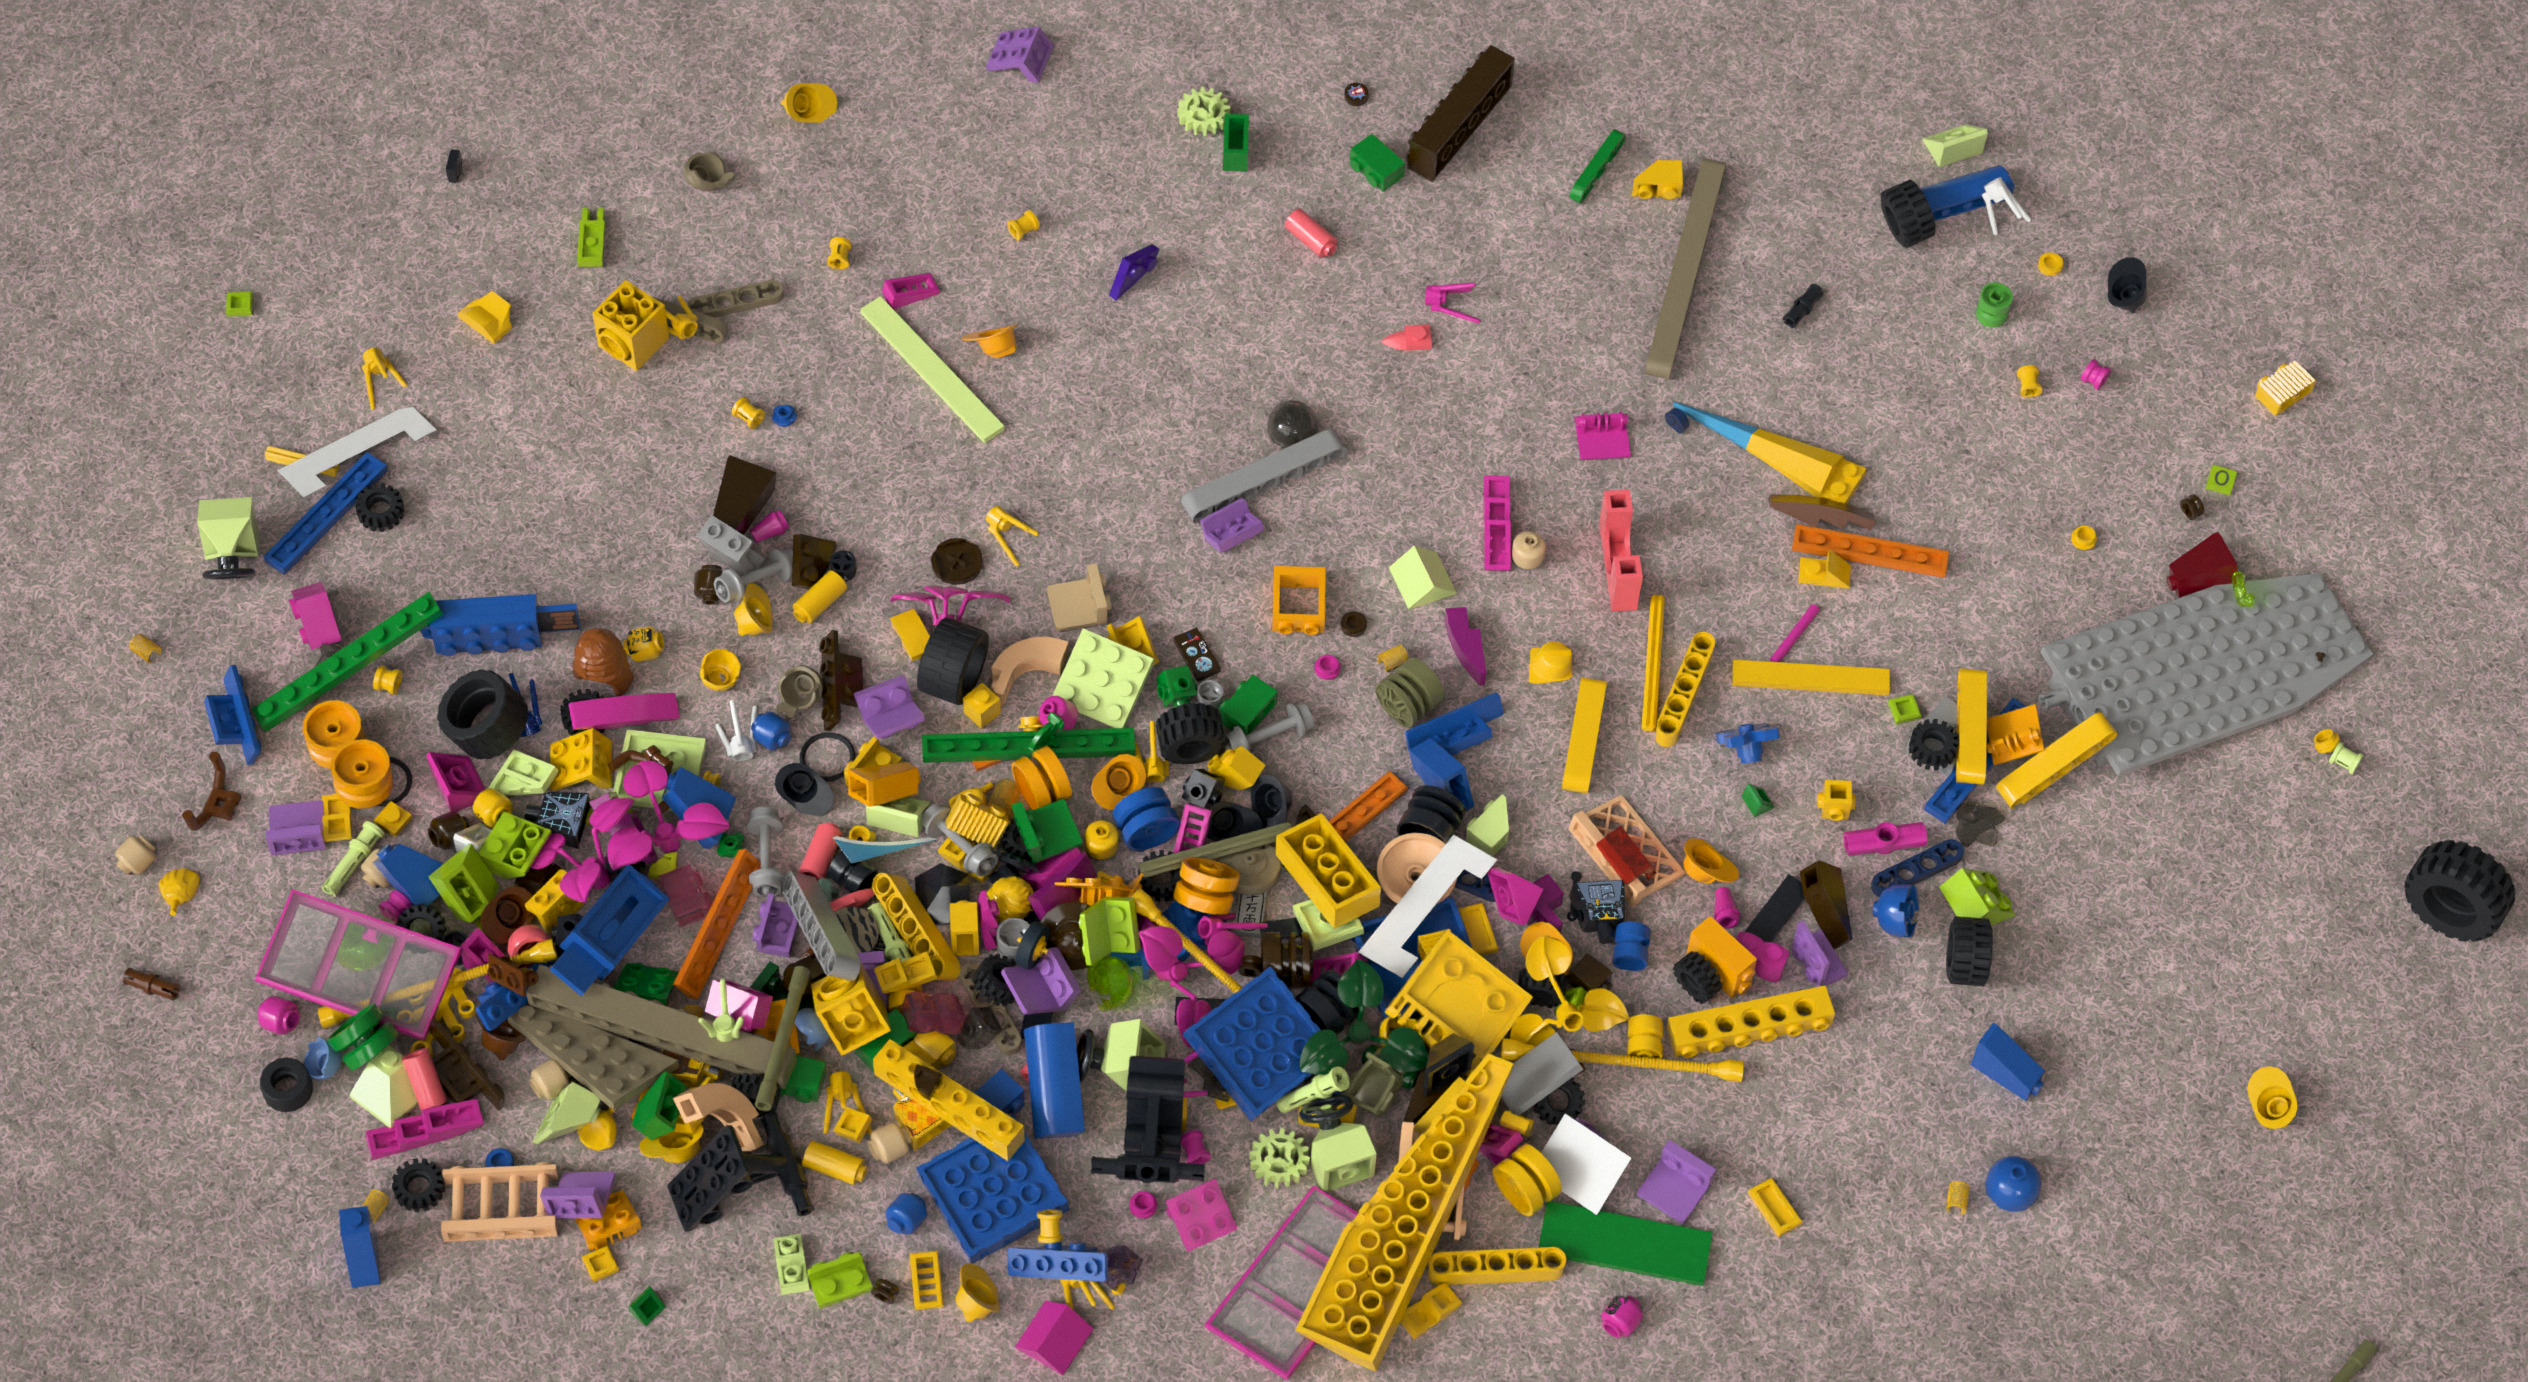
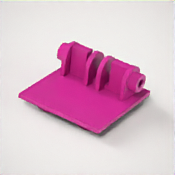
M1622 411L1610 413V415L1607 412H1604L1603 415H1600V413H1596V415H1585L1582 413L1581 416L1574 417L1580 460L1631 457L1626 426L1628 424L1627 413L1623 414Z
M1216 1178L1165 1201L1168 1207L1166 1209L1167 1215L1170 1219L1173 1218L1187 1252L1237 1230Z

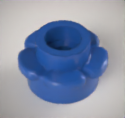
M779 405L774 408V414H772L773 422L781 427L792 425L797 418V413L794 412V408L791 405Z

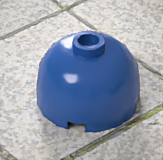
M1911 884L1891 885L1880 894L1878 901H1874L1873 916L1877 917L1880 927L1887 934L1896 937H1913L1917 922L1913 924L1911 922L1914 918V911H1919L1917 888Z
M2005 1156L1997 1160L1989 1169L1985 1181L1988 1197L2000 1209L2010 1212L2024 1211L2038 1200L2042 1187L2040 1172L2036 1166L2026 1158L2019 1156Z

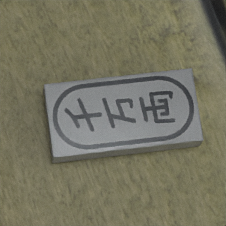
M1267 891L1256 895L1239 894L1235 923L1263 922ZM1234 929L1236 935L1261 938L1260 929Z

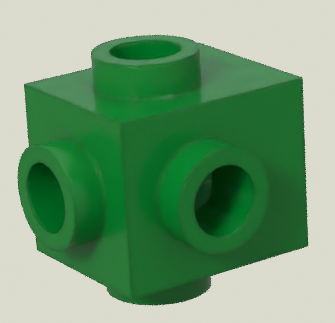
M1188 665L1166 669L1156 678L1158 685L1157 693L1163 701L1165 708L1189 704L1197 695V684L1191 676Z

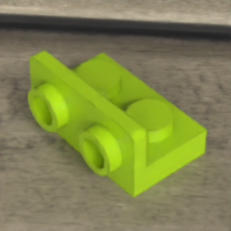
M847 1252L836 1260L818 1262L807 1270L808 1280L819 1309L870 1292L873 1288L863 1263L861 1252Z

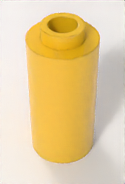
M828 571L792 605L794 617L801 623L806 621L808 624H811L847 590L845 581L836 572Z
M814 1140L809 1143L802 1161L803 1167L854 1186L858 1181L863 1182L868 1167L865 1166V1159Z

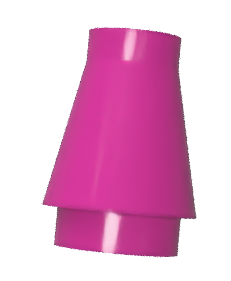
M778 510L775 513L773 511L749 531L756 543H759L763 540L785 534V530L790 527L781 511Z
M1722 887L1715 891L1714 920L1724 929L1733 928L1739 923L1741 915L1731 895V890Z

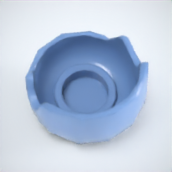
M804 1008L797 1012L795 1025L802 1033L807 1035V1044L816 1043L817 1045L814 1049L816 1051L819 1050L829 1040L830 1036L817 1016L815 1009Z
M318 1036L317 1041L308 1043L309 1051L305 1055L304 1065L309 1071L311 1078L322 1081L331 1078L339 1070L342 1055L340 1051H334L326 1038Z

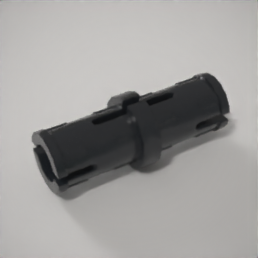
M1811 284L1801 297L1795 299L1792 308L1783 316V320H1786L1784 323L1790 328H1795L1805 315L1810 314L1814 304L1823 296L1822 288L1817 284Z

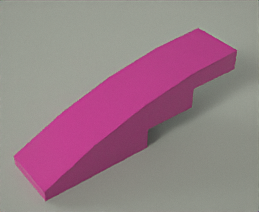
M1484 475V571H1510V476Z
M675 693L627 695L571 702L569 704L573 730L591 728L617 729L624 725H647L651 722L674 721L680 718Z
M473 1099L422 1109V1115L394 1120V1126L391 1129L383 1127L367 1130L365 1137L371 1160L456 1137L483 1126V1119L478 1101Z

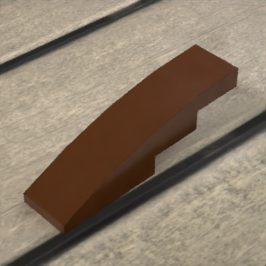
M1770 494L1768 497L1770 507L1813 527H1816L1819 520L1822 519L1844 529L1849 520L1868 530H1872L1876 522L1874 515L1870 512L1825 498Z

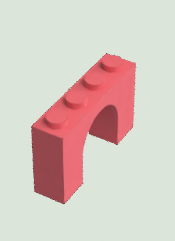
M1630 489L1604 491L1599 529L1611 612L1637 610L1643 579L1640 555L1631 556L1630 527L1633 514Z

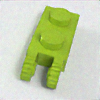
M583 207L582 220L579 223L577 264L578 267H603L606 228L604 207H598L597 220H589V208Z

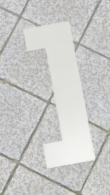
M414 407L399 409L277 471L305 497L326 486L316 476L317 474L402 431H405L416 441L436 431V429Z
M1453 835L1360 949L1359 953L1403 978L1418 957L1402 949V945L1464 869L1482 879L1497 859Z

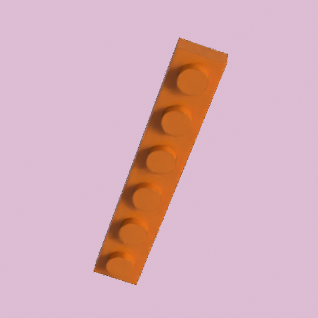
M1796 524L1791 550L1827 557L1828 550H1831L1843 560L1945 578L1949 551L1800 524Z
M746 849L738 851L673 983L688 998H699L753 887L749 883V875L755 870L761 869V862Z

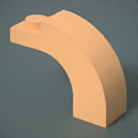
M1032 637L1018 641L1006 648L997 657L992 666L993 682L990 690L1000 698V705L1004 707L1014 681L1025 672L1043 670L1061 675L1069 654L1068 641L1052 637Z
M710 1083L685 1091L673 1098L685 1123L703 1118L709 1114L718 1118L724 1126H733L742 1151H752L764 1145L752 1121L759 1114L749 1099L737 1089L722 1083Z

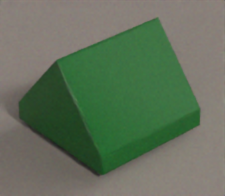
M1752 784L1746 786L1741 797L1754 817L1774 809V805L1763 787Z
M649 1286L629 1305L628 1311L647 1326L666 1306L652 1287Z

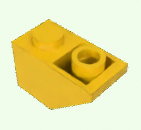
M1682 160L1655 161L1634 178L1632 197H1639L1641 199L1663 197L1668 200L1681 197L1683 187Z
M1241 745L1233 750L1228 749L1224 754L1215 755L1209 761L1207 767L1209 772L1226 780L1224 786L1241 791L1254 785L1265 764Z

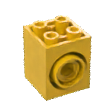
M627 280L592 312L598 346L635 371H638L669 339L665 305Z
M862 963L859 974L854 981L828 975L811 984L816 1014L841 1056L891 1031L885 1002Z

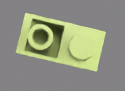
M1501 795L1496 801L1491 800L1485 806L1483 814L1479 818L1474 817L1466 827V841L1492 857L1508 842L1509 824L1506 797L1504 795Z

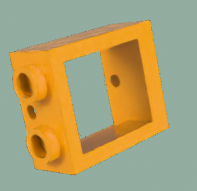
M1274 566L1272 631H1278V633L1284 635L1291 634L1292 632H1304L1307 635L1324 633L1326 567ZM1280 587L1318 588V615L1279 614Z

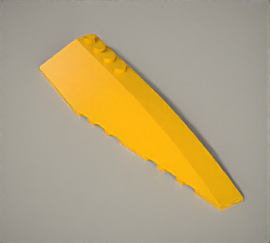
M1487 1054L1467 1078L1465 1085L1449 1100L1447 1107L1441 1114L1435 1117L1428 1130L1421 1134L1394 1167L1392 1174L1379 1185L1377 1192L1369 1202H1366L1359 1210V1214L1355 1219L1347 1224L1295 1329L1296 1332L1355 1364L1377 1372L1467 1179L1514 1067L1513 1063Z

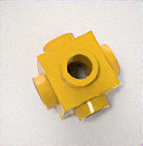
M1825 780L1822 792L1817 793V808H1821V818L1832 821L1848 820L1850 810H1855L1856 794H1852V781Z

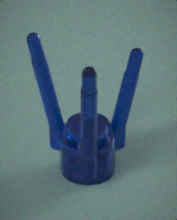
M509 673L512 687L521 695L514 674ZM533 679L529 681L533 714L531 710H528L529 715L526 728L522 732L521 737L530 736L541 730L542 720L539 715L535 681Z

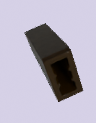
M729 455L713 516L744 535L773 494L776 485V472Z

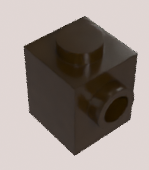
M1587 953L1570 970L1568 984L1573 988L1582 987L1587 993L1597 988L1610 990L1613 972Z
M809 956L795 963H790L783 973L784 979L781 988L789 993V985L794 968L803 966L810 970L807 986L800 1002L813 996L812 983L827 976L822 966Z

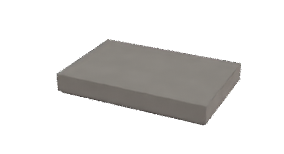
M1556 1032L1513 1063L1514 1067L1501 1098L1512 1114L1519 1116L1581 1072L1583 1068Z

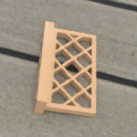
M1622 795L1586 813L1582 810L1574 814L1569 826L1570 832L1609 880H1624L1625 899L1631 907L1640 903L1642 898L1685 875L1682 867ZM1620 804L1625 810L1626 815L1625 817L1611 814V809ZM1594 817L1604 819L1605 827L1595 826L1590 819ZM1609 821L1624 824L1623 832L1608 829ZM1627 826L1639 827L1642 831L1641 837L1627 834ZM1607 836L1621 839L1620 847L1610 845L1606 840ZM1625 840L1639 843V852L1625 849ZM1643 846H1654L1658 851L1657 856L1642 853ZM1623 855L1636 858V867L1627 865L1622 859ZM1641 860L1656 863L1655 871L1640 868ZM1659 865H1669L1675 872L1671 875L1659 873ZM1639 875L1653 878V884L1645 888L1638 879Z

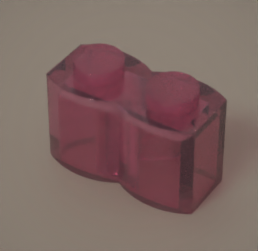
M689 864L659 875L661 887L664 894L670 898L668 903L679 928L706 918L712 902L708 893H702L700 889L703 882L698 870L693 872Z
M926 992L907 993L901 1009L908 1029L914 1033L921 1034L933 1031L946 1035L960 1033L966 1017L958 996L951 993H937L934 995Z

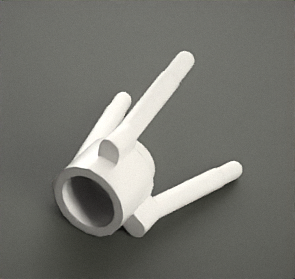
M2001 177L1984 186L1986 192L1982 194V197L1986 202L1994 235H1997L1998 231L1991 203L1992 199L1995 203L2005 199L2018 219H2021L2023 216L2027 222L2031 221V218L2009 191Z
M730 700L736 736L732 737V742H729L719 723L716 724V729L726 748L728 757H732L733 761L736 762L749 760L753 757V753L757 752L755 740L752 736L753 731L750 729V740L746 735L741 734L736 704L734 700ZM753 706L751 726L755 718L758 716L757 706Z

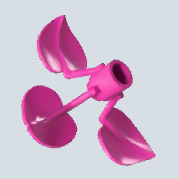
M924 586V590L934 595L921 592H906L895 594L890 598V602L905 599L921 600L928 603L933 615V625H937L945 617L954 619L955 614H948V598L953 595H966L957 618L954 619L961 622L967 603L970 600L998 597L1010 603L1009 596L998 592L985 590L968 592V590L958 587L943 588L941 586ZM937 596L943 600V613H939V618L934 600H937Z
M641 761L626 773L623 787L625 792L634 798H641L649 794L660 824L655 831L656 837L646 830L639 833L638 829L633 826H627L615 832L607 848L610 867L614 871L622 866L634 864L645 859L652 851V842H654L656 847H660L664 853L675 852L681 846L680 839L682 837L687 840L705 839L730 828L729 823L718 808L709 803H698L689 807L684 812V820L678 821L677 829L674 825L665 822L654 792L663 790L667 786V772L657 762Z
M631 798L610 799L601 803L591 814L589 822L594 826L592 834L599 859L591 857L586 859L581 865L569 853L561 849L566 842L565 837L559 833H551L530 868H544L555 860L557 854L563 855L578 869L570 870L564 875L560 882V889L569 898L586 903L592 887L595 890H599L611 881V875L604 867L606 863L598 831L606 832L613 828L626 814L634 800Z
M1155 926L1144 929L1138 934L1143 943L1146 960L1149 966L1155 970L1157 978L1161 981H1170L1171 987H1176L1190 997V999L1180 1001L1176 1012L1180 1037L1184 1045L1190 1048L1192 1046L1185 1039L1183 1033L1193 1024L1198 1023L1212 1009L1206 1001H1197L1196 995L1178 982L1186 977L1187 968L1203 966V964L1199 961L1183 963L1178 960L1176 956L1182 951L1183 942L1179 933L1173 928ZM1218 931L1211 936L1208 942V955L1211 960H1214L1230 976L1242 964L1241 958L1244 956L1245 951L1244 942L1240 936L1231 931Z

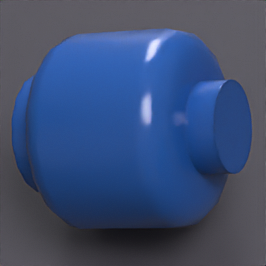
M775 712L759 714L751 726L753 739L770 751L786 747L792 737L790 734V723Z
M915 1193L899 1194L885 1211L888 1227L897 1234L909 1235L914 1233L927 1217L925 1201Z

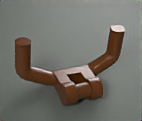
M652 745L645 753L634 750L625 751L608 763V767L612 772H615L629 761L639 763L648 760L662 765L668 775L672 773L673 761L667 756L664 757L661 754V750ZM664 800L658 804L662 814L670 809Z
M212 752L209 755V759L215 768L212 791L202 812L196 818L191 810H186L182 814L188 828L192 831L199 830L212 816L231 821L234 816L233 810L242 798L237 792L223 790L226 767L218 752ZM219 802H225L224 806H218Z

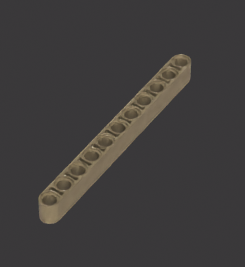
M1702 158L1648 356L1645 374L1670 379L1676 350H1678L1686 313L1690 305L1697 272L1702 260V253L1706 245L1707 234L1710 230L1717 197L1722 185V178L1727 164L1725 162Z

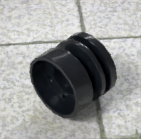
M1429 785L1419 786L1415 789L1412 799L1408 803V809L1404 811L1397 825V833L1399 836L1409 833L1428 834L1446 844L1455 835V831L1459 829L1466 809L1456 796L1444 789Z
M1327 969L1319 976L1320 978L1312 982V988L1306 987L1294 999L1302 1005L1310 1015L1313 1023L1317 1024L1321 1030H1332L1338 1036L1344 1030V1025H1350L1358 1017L1360 1006L1350 1008L1343 1004L1337 992L1341 975Z

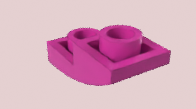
M986 890L979 894L977 913L983 942L988 951L997 947L995 936H997L998 922L996 915H999L1000 911L996 900H990Z

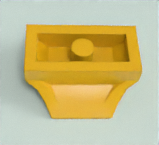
M493 291L473 300L458 312V317L493 344L497 343L512 329L509 320L511 305Z

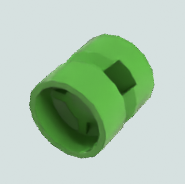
M1994 282L1982 288L1976 309V318L1981 324L1992 328L1999 327L2007 321L2013 299V294L2009 287L2002 283Z

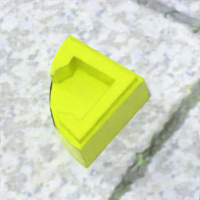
M677 852L666 853L664 857L652 864L648 877L676 879Z

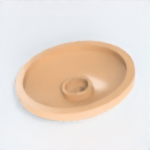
M1409 833L1390 841L1380 853L1377 862V879L1383 892L1398 904L1416 882L1412 880V877H1420L1446 844L1436 837L1423 833ZM1456 880L1448 888V890L1444 893V895L1440 898L1436 905L1442 902L1450 895L1453 888L1455 887Z

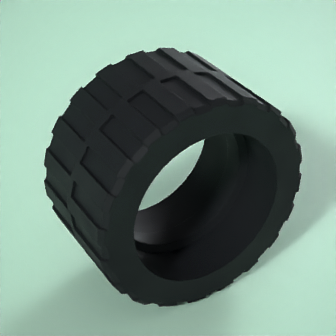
M948 617L940 620L931 633L921 657L917 674L918 690L955 705H962L963 697L975 688L982 673L988 653V633Z
M481 669L461 676L450 685L449 689L444 693L441 703H439L437 720L443 733L470 757L482 760L499 756L513 747L526 728L529 714L528 706L523 696L499 674L491 670ZM495 702L489 715L482 722L471 727L476 715L485 706Z

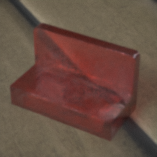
M1621 825L1596 843V847L1625 885H1629L1642 874L1647 879L1656 874L1650 862Z

